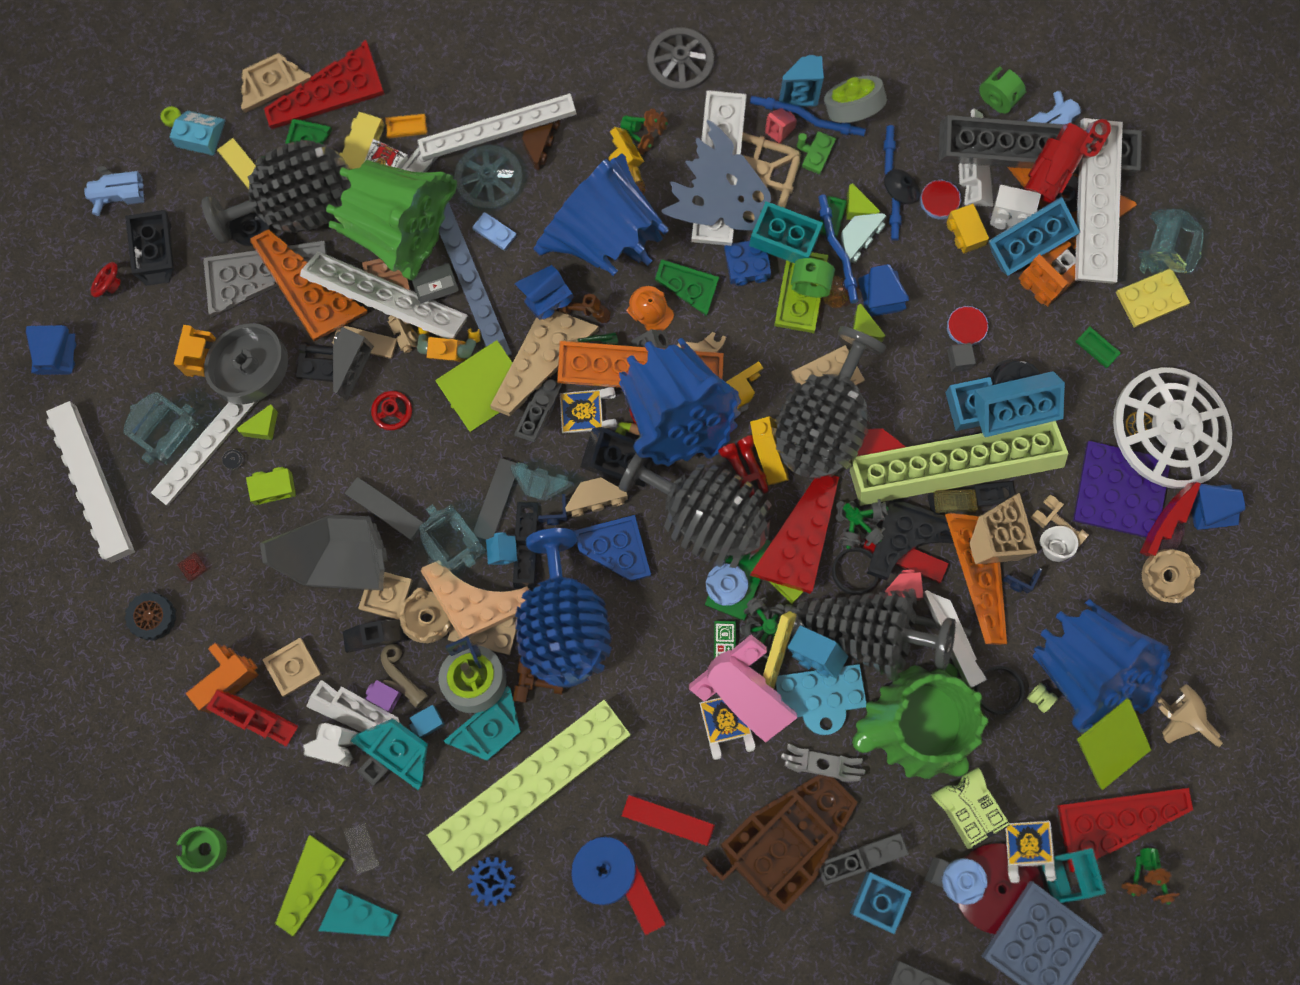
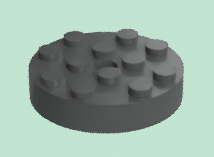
M255 323L242 324L223 333L210 347L204 363L205 378L209 386L224 400L233 404L254 403L271 394L279 386L287 371L288 352L284 343L268 327Z

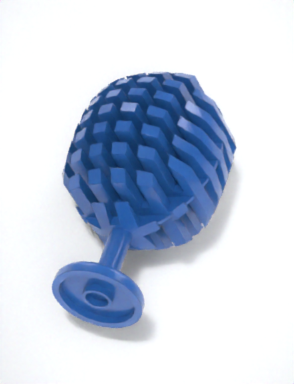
M566 528L545 529L537 531L526 538V546L530 551L547 554L550 579L537 583L541 586L535 587L533 592L530 590L524 592L522 598L526 601L522 602L520 607L517 606L515 617H517L515 629L518 630L516 639L519 643L518 653L522 656L520 659L522 665L531 669L532 674L539 679L558 687L579 685L589 681L586 678L592 676L593 672L600 673L604 671V665L600 664V662L605 660V656H610L612 649L609 646L611 643V635L608 633L610 625L607 621L608 612L604 608L606 604L604 600L594 594L587 585L562 575L560 552L570 549L577 542L576 532Z

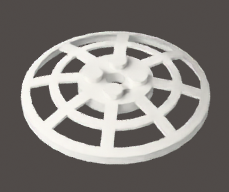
M1176 368L1151 369L1131 380L1117 399L1113 417L1114 434L1117 444L1131 467L1147 480L1160 486L1183 489L1188 483H1204L1208 481L1224 466L1232 446L1231 420L1222 399L1209 384L1198 376ZM1159 373H1174L1189 378L1188 386L1178 383L1165 384ZM1147 377H1151L1157 386L1147 392L1141 401L1129 397L1136 385ZM1197 384L1202 386L1211 395L1219 408L1213 409L1206 398L1196 391ZM1168 389L1185 391L1184 401L1174 400ZM1159 392L1166 402L1159 408L1148 404L1150 399ZM1194 396L1205 406L1206 412L1199 413L1192 406ZM1125 405L1137 408L1136 426L1138 433L1129 437L1125 435L1123 424ZM1144 412L1153 415V428L1146 431L1143 421ZM1216 417H1224L1227 430L1226 447L1217 442L1219 428ZM1211 419L1212 437L1203 432L1202 421ZM1174 420L1180 422L1181 430L1175 427ZM1157 437L1165 446L1163 453H1160L1152 445L1149 438ZM1201 440L1208 445V448L1202 455L1196 458L1193 445ZM1142 441L1147 451L1159 460L1153 471L1137 458L1130 445ZM1185 449L1188 460L1179 461L1170 457L1173 450ZM1213 450L1222 455L1220 462L1213 470L1204 476L1200 475L1198 464L1206 460ZM1166 465L1178 468L1190 467L1192 479L1174 480L1163 477L1161 474Z

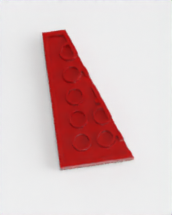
M367 41L361 43V46L356 50L346 53V56L338 62L334 61L310 77V81L304 85L300 84L295 87V91L289 95H283L264 108L269 127L271 129L290 124L292 119H307L384 95Z
M822 476L814 478L750 576L809 594L812 593L839 477Z
M1189 788L1057 806L1066 853L1093 848L1096 860L1148 832H1152L1158 827L1193 811ZM1068 859L1069 871L1072 873L1075 871L1072 859Z

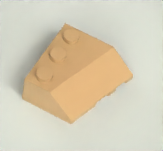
M1020 493L979 516L970 541L975 564L1019 561L1037 553Z

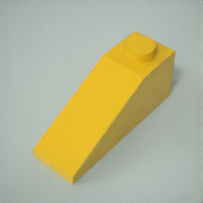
M765 417L751 421L753 441L768 485L789 481L787 467L780 453L776 450L777 439L772 435V427L777 428L775 419Z

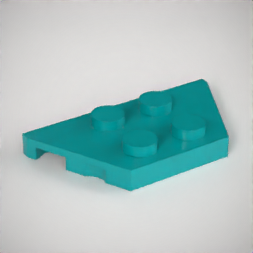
M509 686L505 688L503 695L496 704L485 711L475 713L447 737L444 742L486 761L490 760L521 733Z
M393 718L353 736L350 740L352 743L419 790L423 782L428 743Z

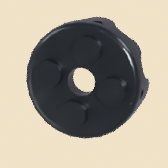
M1013 360L1002 363L989 377H991L992 385L1039 375L1040 372L1033 364L1027 361Z

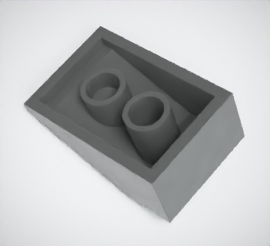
M344 327L334 337L333 392L347 401L374 346L364 336Z

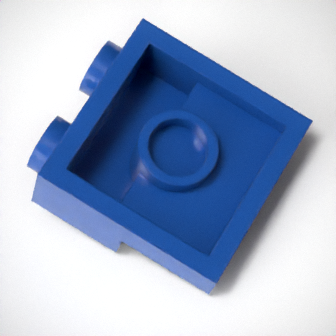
M750 241L732 243V246L724 245L730 284L743 286L749 281L763 283L770 279L771 269L768 254L750 247Z

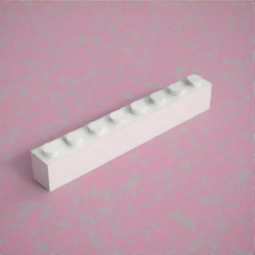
M68 401L46 411L49 417L47 419L48 426L55 432L56 437H54V441L57 447L62 450L63 455H61V459L70 470L68 474L69 479L73 485H76L78 490L76 497L84 505L85 510L83 514L86 520L91 523L92 529L90 531L93 538L99 543L98 552L101 558L112 563L135 553L77 406Z

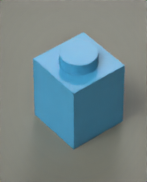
M500 532L495 533L494 537L486 539L488 565H507L517 561L515 536H507V533Z
M434 705L410 717L412 723L409 726L415 735L419 734L421 738L445 726Z

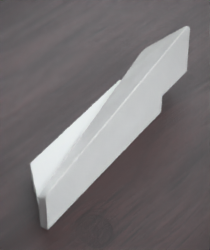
M976 109L971 110V117L984 118L983 114ZM959 163V182L963 187L966 186L965 206L974 204V206H993L990 166Z
M928 590L924 591L923 596L939 631L946 618H953L956 621L951 659L958 669L963 682L967 687L971 688L987 680L975 662L977 659L951 601Z
M322 680L311 694L307 704L308 708L361 732L392 718L399 722L398 717L343 687L337 692Z

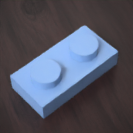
M485 212L472 227L474 231L506 251L517 236L515 232Z

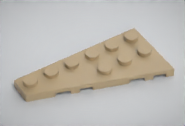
M557 310L546 319L539 320L536 317L490 405L491 409L511 416L535 389L538 390L542 383L558 370L560 341L578 342V338L590 337L592 334L595 335L599 331V326Z

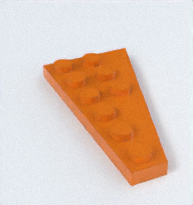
M269 229L250 238L252 245L313 341L367 314L368 310L358 305L353 299L300 277L301 269L307 262L302 256L287 247V244Z
M955 513L946 514L948 526L985 643L992 645L1007 644L1000 562L975 564L970 547V541L979 516Z

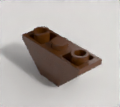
M561 119L527 129L523 134V146L536 170H539L541 165H545L548 154L546 151L548 147L551 148L553 145L554 130L558 131Z

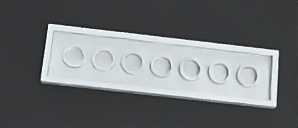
M717 91L706 92L702 141L715 149L714 143L708 135L711 129L706 121L710 120L732 141L734 146L732 155L741 154L746 94ZM727 173L726 178L731 185H736L738 179L734 175ZM696 195L695 205L703 206V198ZM722 217L713 226L693 223L691 242L732 246L733 229L724 223Z
M1083 118L1080 121V128L1086 130L1088 125L1097 121V119ZM1108 121L1111 125V131L1100 152L1094 157L1082 158L1079 162L1077 227L1080 233L1076 235L1075 280L1114 284L1117 282L1123 122ZM1097 124L1095 131L1098 135L1102 134V127ZM1088 144V145L1085 146V147L1088 148L1087 152H1090V151H1091V150L1089 149L1090 144Z
M319 251L301 269L300 277L310 282L317 283L328 290L338 292L347 298L364 303L368 307H373L387 315H392L406 323L420 327L424 331L432 332L441 338L454 339L465 324L468 316L433 300L420 304L415 292Z

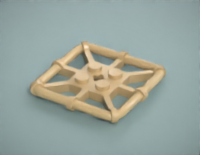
M742 133V141L757 145L753 158L743 156L766 187L782 191L778 206L785 208L789 194L794 189L792 185L800 164L801 153L792 147L766 140L763 136L756 137ZM762 147L788 154V156L773 163L758 160ZM792 161L784 184L770 180L774 169ZM761 191L753 192L752 197L754 200L759 201V203L764 200V195ZM740 196L738 201L744 202V197ZM745 211L743 213L744 219L754 221L755 217L752 212Z

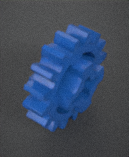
M486 857L485 864L479 860L478 865L480 867L471 868L475 873L474 875H468V878L473 880V883H470L468 887L474 888L471 896L478 895V903L484 899L485 906H488L490 901H493L494 906H497L498 899L504 903L506 902L505 895L512 896V892L509 889L516 887L514 883H511V880L515 879L516 875H510L509 872L512 871L513 867L506 868V860L500 864L499 857H495L494 862H491L490 857ZM491 866L487 874L480 875L484 868ZM499 868L505 873L506 880L502 879L499 875ZM494 875V880L502 884H495L491 888L489 887L490 883L482 879L491 878ZM478 883L483 885L485 889L484 894L480 891ZM505 888L501 894L493 897L496 889Z

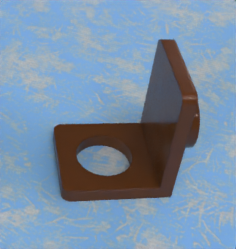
M706 854L702 858L707 864L705 867L713 877L717 875L722 881L741 864V861L738 860L735 865L731 866L723 874Z

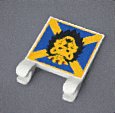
M609 387L601 390L560 393L562 433L590 432L592 428L598 427L615 430L618 425L615 419L603 421L601 400L615 398V389Z
M721 698L699 703L714 760L721 758L718 743L741 737L744 739L747 752L754 751L755 744L750 728L735 715Z
M1050 821L1011 823L1006 828L1010 882H1019V866L1045 865L1047 881H1055L1056 873Z

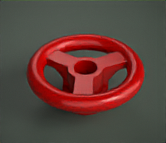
M115 262L105 265L94 279L91 286V295L93 297H100L106 291L113 294L118 289L121 281L116 278L118 266Z
M387 391L380 394L374 400L371 415L376 425L380 428L390 431L398 430L409 422L412 415V405L408 397L403 393ZM389 397V399L385 400L381 405L382 412L377 413V409L381 401ZM396 397L404 402L406 406L405 415L399 412ZM390 407H394L392 412H388ZM387 416H395L401 421L396 424H386L381 419Z

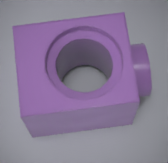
M376 680L375 683L369 685L366 691L368 695L366 700L392 713L402 693Z

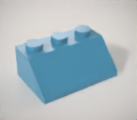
M808 55L801 57L782 78L779 95L780 102L799 105L800 107L818 106L824 79L822 56Z

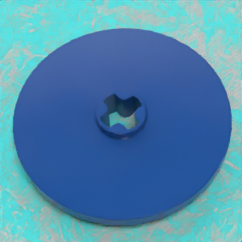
M610 837L596 838L586 843L578 851L572 865V881L576 891L582 898L596 905H609L622 899L631 889L636 875L635 859L629 848L619 840ZM602 867L608 870V873L602 874L599 870Z

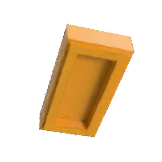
M425 114L385 118L388 138L427 134Z

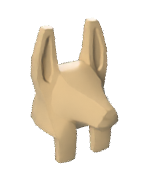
M1185 684L1180 688L1183 695L1171 706L1163 698L1159 697L1157 699L1159 709L1171 719L1167 727L1162 731L1163 738L1168 744L1198 731L1216 746L1220 747L1223 744L1219 739L1221 735L1207 720L1206 707L1202 699L1190 686Z

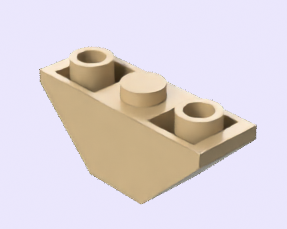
M600 477L581 482L565 509L567 516L578 517L587 510L592 509V512L603 510L606 505L612 504L613 507L623 505L624 501L628 500L627 492L621 491L619 487Z

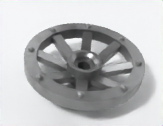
M672 28L662 32L651 43L647 55L648 69L653 79L662 87L673 91H688L703 84L711 74L714 62L713 50L708 40L699 32L688 28ZM682 37L689 38L693 41H691L688 45L683 46ZM676 38V47L665 41ZM700 45L705 54L690 51ZM659 47L670 52L669 54L655 57ZM690 59L707 61L704 70L701 71ZM671 61L662 74L656 68V64ZM686 66L697 76L696 78L685 81ZM675 67L679 69V82L667 79Z

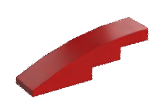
M1188 483L1172 498L1149 531L1141 548V554L1156 556L1161 540L1171 539L1176 524L1187 522L1201 483Z
M220 689L216 690L206 709L244 730L248 728L264 738L268 736L284 746L288 745L298 728L296 724Z
M630 795L622 813L623 817L705 846L709 845L715 827L714 824Z
M636 865L635 880L626 896L645 935L666 924Z

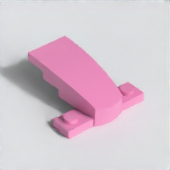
M751 634L734 649L718 655L710 663L708 670L689 684V690L704 702L717 692L735 715L763 741L767 742L796 720L797 712L782 701L781 695L765 683L763 676L749 667L767 652L766 646Z

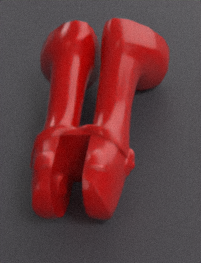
M752 435L739 440L736 444L731 443L718 450L721 457L729 460L736 474L743 477L740 488L744 487L746 482L756 480L759 489L764 494L768 492L766 475L761 471L752 449L755 444ZM737 447L751 472L749 475H747L739 458ZM752 489V492L749 496L750 498H752V496L755 494L754 489Z

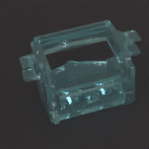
M1159 209L1151 212L1150 217L1157 225V229L1150 250H1140L1138 256L1141 258L1140 270L1144 274L1145 270L1149 268V271L1153 274L1154 272H1163L1169 267L1172 271L1190 274L1197 265L1198 260L1201 259L1203 228L1193 219L1190 213L1183 211V209ZM1181 227L1188 232H1195L1186 262L1174 251Z
M155 392L146 396L137 404L131 405V412L126 419L123 432L146 450L142 459L148 464L152 465L156 458L164 464H169L168 458L192 428L197 429L199 424L191 417L196 410L186 403L180 409L160 393ZM171 410L180 419L173 422L170 431L166 436L159 439L157 447L153 449L145 441Z
M432 504L426 509L431 517L419 526L421 540L429 557L428 563L437 562L456 575L467 566L470 568L476 563L474 559L483 554L486 549L452 504L439 511ZM448 523L452 525L456 532L461 531L465 537L462 540L468 547L453 559L449 558L433 536L434 533Z

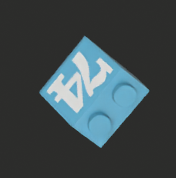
M186 111L175 119L170 139L178 148L214 155L225 119Z

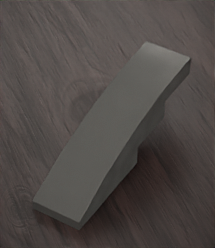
M358 477L345 492L352 500L411 541L414 540L425 525L422 521Z

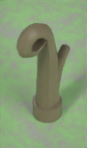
M397 644L385 646L381 653V662L393 681L383 680V684L398 690L409 699L415 708H419L428 700L429 696L422 689L420 690L392 664L399 660L402 655L400 646ZM391 650L396 651L395 656L388 657V653Z

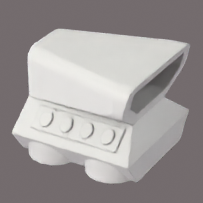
M321 723L317 728L316 740L303 745L305 749L304 755L349 766L354 758L346 747L354 745L350 740L358 732Z

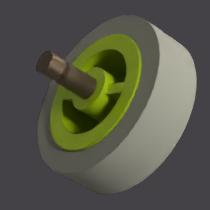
M860 76L850 78L831 88L826 93L824 101L829 118L832 121L839 123L857 121L860 128H866L865 118L880 111L885 106L887 97L880 78Z
M479 645L477 646L482 655L478 657L482 666L481 669L476 665L470 649H467L453 656L449 655L444 660L439 671V686L443 695L454 708L466 713H477L489 709L498 702L506 687V673L499 658L490 649Z

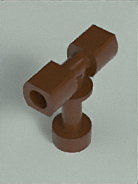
M593 294L584 295L583 303L573 302L572 300L567 306L558 308L559 312L570 314L572 310L584 311L586 316L592 314L600 323H607L611 314L604 305H600V300Z
M519 660L518 673H520L518 686L515 685L513 701L527 703L528 692L533 690L534 686L554 689V694H563L564 687L550 685L544 680L535 678L531 669L524 667Z

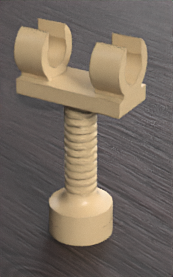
M1049 495L1044 503L1053 511L1046 517L1042 512L1036 510L1031 519L1042 528L1049 521L1055 522L1058 526L1070 528L1078 538L1079 547L1089 534L1083 529L1076 531V529L1059 517L1057 512L1064 504L1059 502L1054 496Z

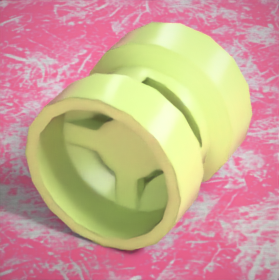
M1039 683L1028 695L1027 699L1031 703H1036L1039 710L1045 713L1056 702L1058 697L1054 693H1049L1046 690V686Z

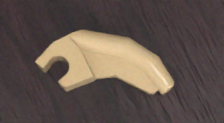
M712 332L699 343H686L694 351L718 353L722 349L726 337L722 336L721 341L716 342L714 340L715 333Z

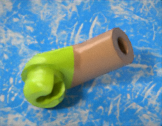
M621 422L615 429L616 433L624 436L626 432L640 436L637 424Z

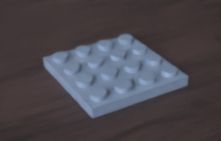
M1030 881L981 957L1019 985H1071L1103 934L1034 882Z

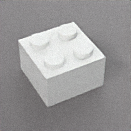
M1000 185L989 225L997 229L1011 228L1037 212L1041 194Z

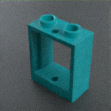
M1093 848L1054 856L1056 880L1053 883L1047 881L1051 896L1062 903L1091 898L1106 893ZM1072 859L1081 892H1071L1063 860Z

